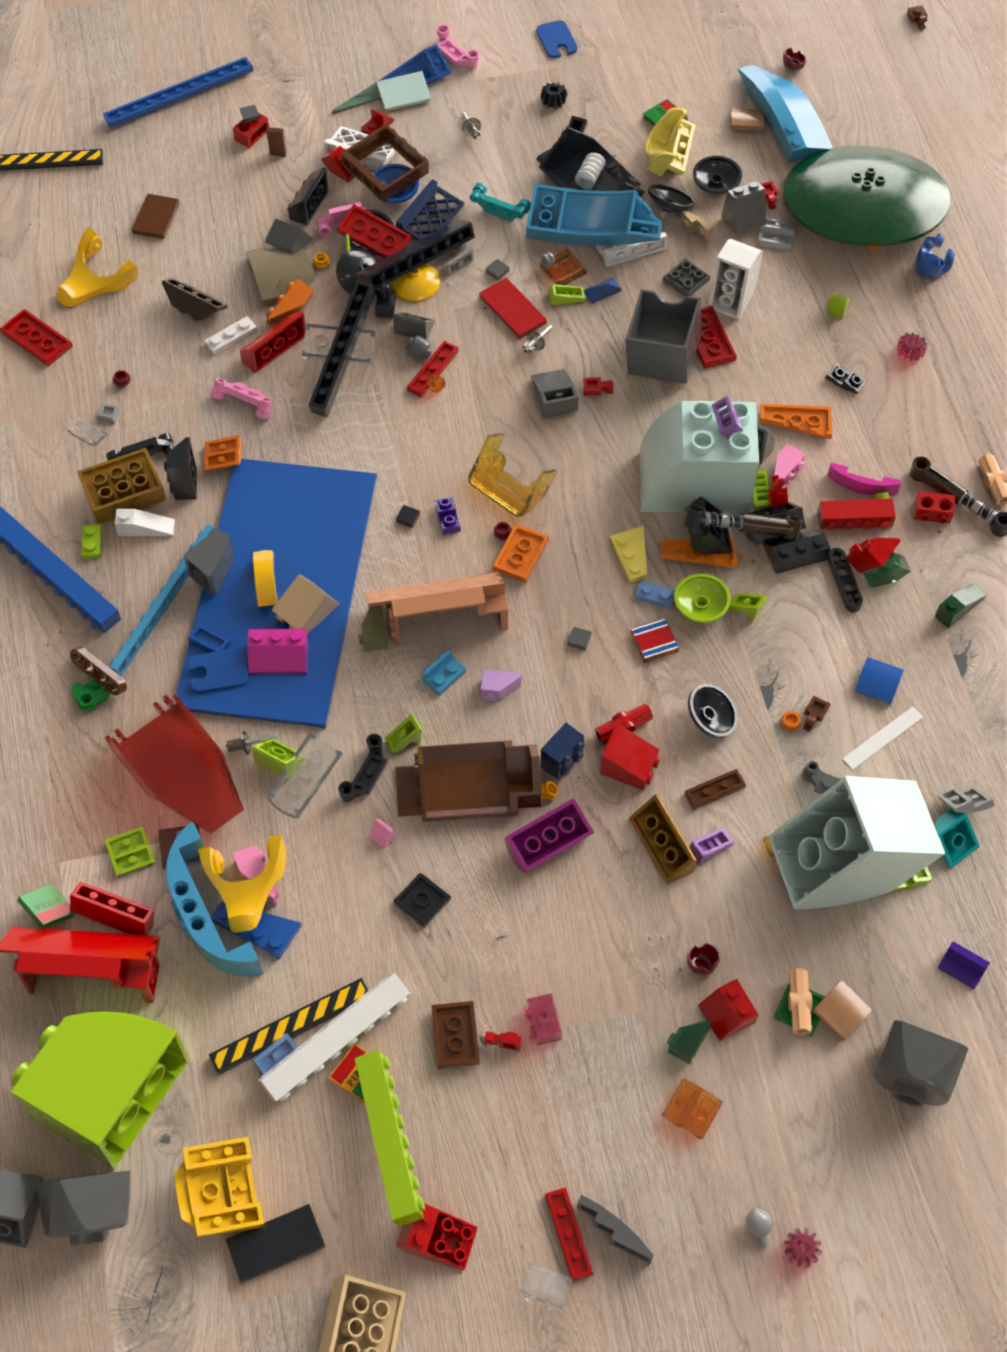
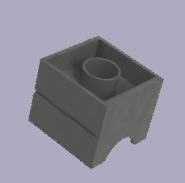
M640 290L625 339L628 374L681 383L688 382L702 334L701 298L686 296L681 302L671 303L661 299L655 291Z

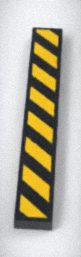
M103 149L2 154L0 155V171L103 165L104 153Z
M362 978L208 1054L217 1074L219 1075L259 1055L285 1033H288L290 1038L340 1014L368 992V989Z

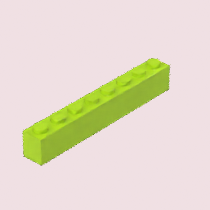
M376 1050L356 1057L355 1062L391 1218L398 1227L423 1219L422 1210L425 1209L422 1197L418 1196L417 1192L420 1185L417 1176L413 1175L412 1168H415L412 1156L408 1154L407 1148L410 1147L406 1134H403L402 1128L405 1127V1123L397 1109L400 1107V1102L397 1095H394L393 1092L395 1082L392 1075H389L388 1068H391L387 1055L384 1056L380 1050Z

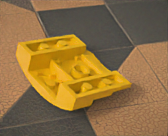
M248 1137L182 1148L183 1162L174 1174L180 1219L194 1227L197 1237L263 1227L264 1219L261 1203L257 1202L250 1167L252 1155Z

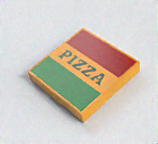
M354 1043L331 1073L329 1080L364 1103L355 1058L368 1052Z

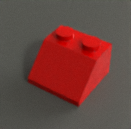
M899 538L867 539L863 543L854 544L849 549L850 552L846 559L859 573L882 567L901 540Z
M737 979L719 987L698 1004L719 1041L755 1024L759 1015Z

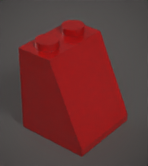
M616 724L602 754L600 774L644 790L646 784H651L654 776L652 771L654 768H658L661 758L658 757L659 749L625 727Z

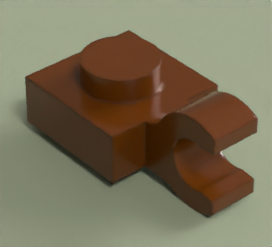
M915 6L908 8L907 14L911 22H917L919 29L926 28L924 22H927L928 15L924 7Z
M813 696L804 712L808 717L803 729L810 732L816 720L822 722L831 704Z

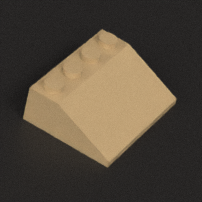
M348 1275L335 1277L319 1352H395L406 1292Z

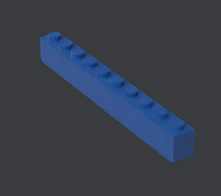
M0 506V544L3 543L10 554L14 553L21 564H27L30 571L35 576L39 575L46 586L50 585L57 596L64 597L66 603L71 608L75 607L83 619L87 618L94 629H100L103 633H106L121 620L117 608Z

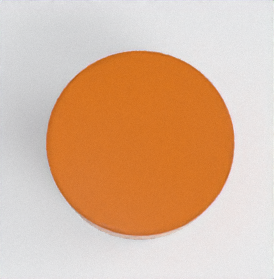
M787 711L783 714L781 725L785 730L795 731L800 727L801 717L797 712Z

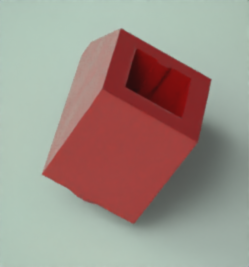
M340 145L329 150L321 160L332 174L350 182L355 176L342 165L341 152L344 150Z

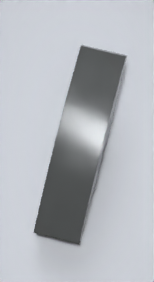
M581 1194L577 1208L595 1217L594 1227L612 1235L610 1244L651 1264L654 1255L643 1241L619 1218L603 1206Z

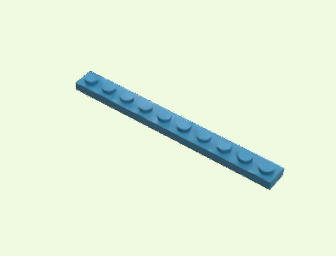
M207 524L199 532L197 540L190 545L189 550L213 532L214 526ZM184 557L181 558L177 569L171 573L167 584L162 586L156 600L154 599L151 602L147 613L142 615L139 625L132 630L128 641L121 646L117 657L112 659L110 668L118 675H123L189 578Z

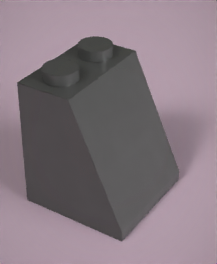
M758 181L727 191L721 219L736 234L766 224L765 188Z
M218 528L183 555L188 575L213 597L217 595L234 561L233 548L230 542L231 538L226 532L222 533Z
M0 1169V1243L26 1248L39 1208L36 1182H43L42 1177Z

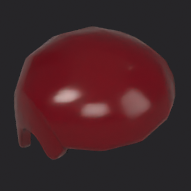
M792 48L784 50L783 64L786 68L800 70L805 66L807 58L800 50L796 53L793 52Z
M705 943L701 947L695 945L687 955L688 966L692 972L700 975L711 974L720 962V952L709 943Z

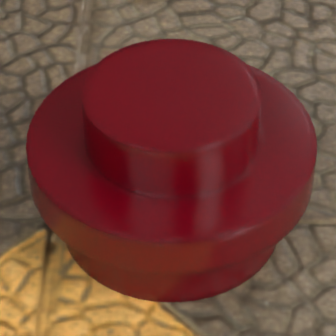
M123 370L115 372L113 376V383L118 387H125L131 381L130 375Z
M499 522L494 527V535L502 540L507 539L512 531L511 526L506 522Z

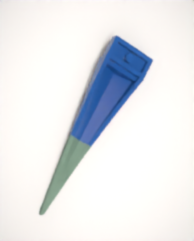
M436 44L422 50L379 81L423 71L426 84H430L450 75L451 70ZM377 82L334 108L332 113L381 99Z

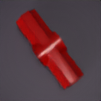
M645 703L628 712L621 711L614 715L612 720L595 728L597 739L602 744L608 742L616 724L634 732L636 727L652 720L653 714L650 707Z

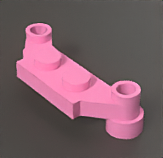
M445 24L439 25L437 27V35L439 36V43L437 45L442 55L455 66L462 65L468 66L470 69H476L478 67L479 52L474 49L469 50L467 53L464 52L448 38L449 26Z
M361 202L353 203L364 210L373 209L372 207L361 205ZM353 204L328 209L329 212L316 222L319 236L322 238L329 237L332 234L331 227L341 224Z
M215 379L214 387L211 389V397L224 399L225 393L257 406V417L262 419L270 417L271 400L266 398V395L260 393L259 390L245 387L243 383H227L224 379Z

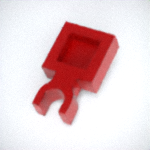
M486 1031L484 1040L485 1044L499 1045V1048L520 1051L522 1036H518L515 1032L496 1034Z

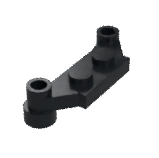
M164 433L157 439L153 437L122 447L120 452L112 450L106 454V458L111 460L143 448L147 449L149 456L158 452H164L167 455L174 448L172 444L173 439L171 434Z
M370 734L367 737L366 743L370 753L353 782L344 781L340 783L338 791L344 802H350L353 798L363 794L370 795L388 764L387 759L383 757L381 748L382 738L380 735Z

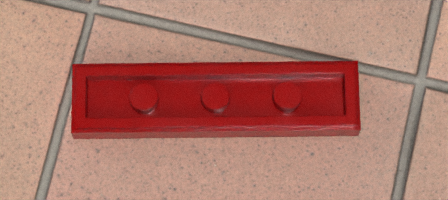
M443 341L408 384L407 391L422 398L459 352V347Z
M566 1187L545 1193L571 1281L574 1282L593 1276L594 1273Z

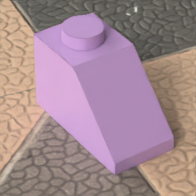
M483 669L481 699L487 701L502 700L521 686L522 673Z

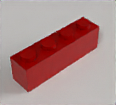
M893 498L820 501L817 511L820 530L893 527L896 518Z
M81 881L70 894V912L122 932L148 935L154 926L155 909Z

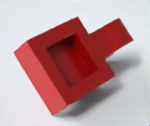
M773 181L760 183L765 188V199H767L769 209H775L778 191Z
M601 377L583 378L584 396L601 395V391L606 394H613L612 380L601 381Z
M778 474L771 476L772 488L767 489L769 506L775 508L788 504L787 487L784 485V479L779 478Z

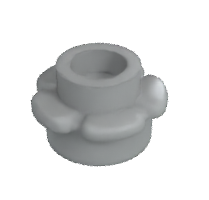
M547 251L541 255V263L545 268H552L556 261L555 256Z

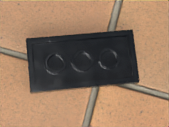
M310 1204L267 1221L261 1228L246 1230L225 1239L241 1283L325 1247Z

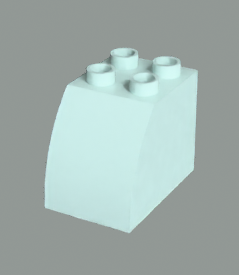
M680 401L662 413L651 424L640 446V512L686 513L685 508L702 496L725 514L749 513L759 466L756 402H732L743 431L733 433L729 439L721 434L712 404L717 401ZM727 405L724 406L723 408L719 409V411L725 409V408L727 407Z
M845 776L768 836L794 909L839 906L889 893L945 854L916 781Z

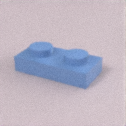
M641 580L635 599L671 610L675 590Z
M285 1033L253 1058L252 1061L264 1075L298 1047L288 1033Z

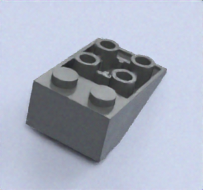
M565 369L531 375L543 417L578 411L579 397L574 383Z

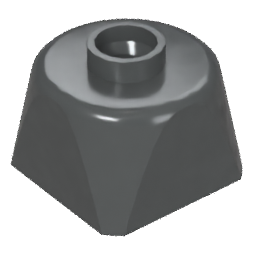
M894 1020L884 1038L875 1067L874 1077L882 1087L892 1092V1096L905 1104L921 1107L923 1104L941 1106L947 1104L951 1098L968 1048L961 1043L904 1021Z
M130 1171L36 1182L42 1224L45 1235L48 1237L70 1236V1245L105 1241L104 1231L122 1228L128 1223Z

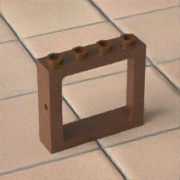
M387 124L341 152L342 165L383 202L429 173L428 159L422 156L415 147L408 144L405 138L400 137ZM386 144L391 146L414 167L388 185H384L359 162Z

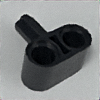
M386 283L380 285L377 292L376 317L393 318L396 291L390 290L389 285Z

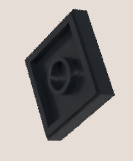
M420 872L394 899L393 903L425 928L451 900V896Z

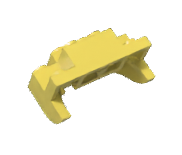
M679 107L669 109L650 132L645 145L647 162L649 163L648 171L661 177L667 169L679 175L685 172L695 124L683 119L687 112L686 109Z

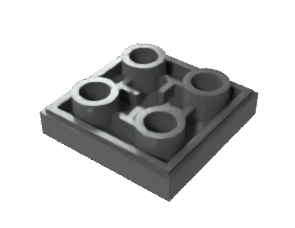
M686 258L663 276L665 283L685 297L693 295L710 280V275Z

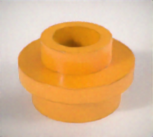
M323 252L315 254L313 258V264L317 268H325L330 263L329 257Z
M552 781L541 783V796L548 801L555 799L558 794L556 784Z

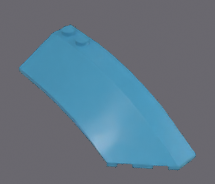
M755 65L738 69L749 96H752L776 134L788 163L833 148L814 108L794 82Z
M535 184L526 226V238L575 245H628L660 240L663 223L659 218H656L647 203L639 197V193L635 188L634 190L589 191Z

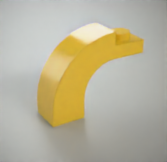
M272 550L253 552L258 607L276 605L274 553Z

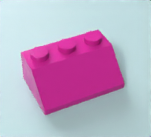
M249 629V674L307 673L308 637L306 629Z

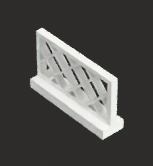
M341 126L331 139L324 141V155L329 150L340 145L345 151L360 141H356L357 138L363 139L368 134ZM386 144L379 148L382 151L373 152L359 162L367 169L376 171L378 168L387 165L396 151Z
M661 232L660 240L628 245L594 246L602 256L605 267H609L666 250L667 234Z

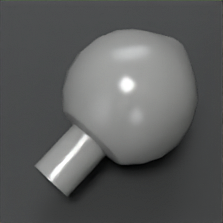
M753 1208L746 1217L747 1229L751 1235L759 1238L761 1247H767L770 1245L767 1234L772 1229V1219L765 1210Z

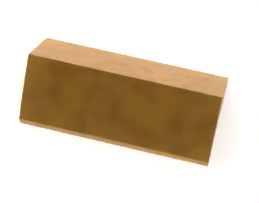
M655 794L634 812L629 819L665 882L669 884L693 873L696 858L658 794Z

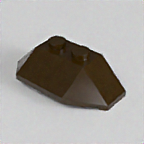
M169 278L162 280V285L171 305L177 308L179 312L191 315L195 320L208 318L226 309L228 306L224 302L190 285L177 281V279Z

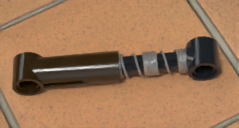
M919 456L914 459L910 470V476L913 480L923 481L940 494L954 495L955 504L965 505L966 509H970L971 513L976 516L979 515L980 519L984 518L994 535L998 537L1007 535V512H993L992 509L990 510L985 507L986 504L984 505L980 500H975L972 496L970 497L967 489L931 466L928 458Z
M688 506L684 526L697 530L702 529L703 526L716 525V527L719 526L720 528L732 527V529L736 527L740 532L776 535L791 540H798L803 520L793 516L782 518L741 513L740 516H732V514L725 513L716 514V512L710 514V512L702 507Z

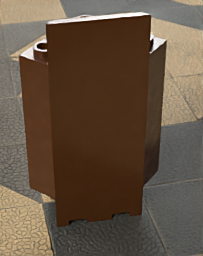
M512 740L418 746V753H414V766L396 767L398 817L422 815V822L518 815V808L541 807L540 758L537 744L513 746Z

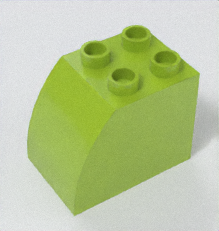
M102 1011L75 1014L64 1017L58 1027L51 1025L43 1032L38 1042V1048L41 1050L31 1064L28 1062L22 1063L14 1072L11 1079V1085L14 1087L11 1093L32 1120L115 1170L189 1062V1058L177 1031L157 1021L123 1012Z

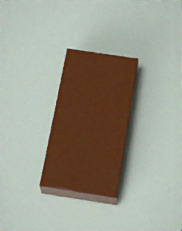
M267 127L266 132L270 155L286 157L284 129Z

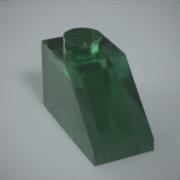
M893 552L882 567L863 573L869 586L873 588L897 582L911 572L905 557Z
M706 1020L679 1027L676 1034L672 1032L667 1041L669 1045L668 1053L691 1064L710 1029L711 1022Z

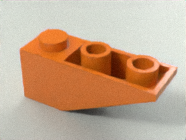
M299 279L295 283L291 282L286 289L288 292L285 296L281 295L276 303L278 305L276 308L272 307L267 313L268 319L266 323L270 324L302 310L313 296L314 290Z

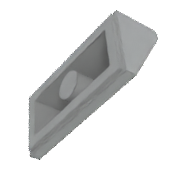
M471 247L446 263L441 268V271L446 276H450L474 260L473 248Z

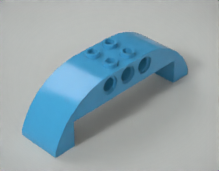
M191 822L175 839L167 860V881L174 899L170 903L186 938L191 937L198 952L211 965L226 973L237 976H260L263 974L251 942L226 952L187 869L185 862L198 857V849L204 848L201 837L194 823Z

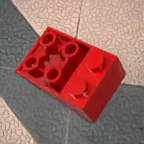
M424 1203L425 1209L422 1210L424 1218L402 1226L396 1248L464 1271L478 1227Z

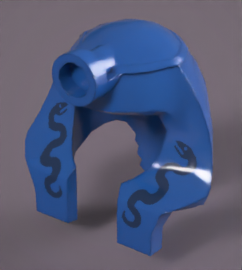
M941 233L937 234L936 237H926L917 254L915 265L918 273L924 277H939L948 272L953 265L955 254L952 249H948L944 260L931 254L932 248L941 247L944 242Z

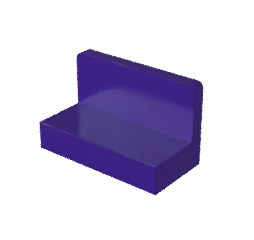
M952 941L938 969L975 989L990 962Z

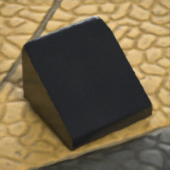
M571 116L568 127L584 133L588 121L584 118Z

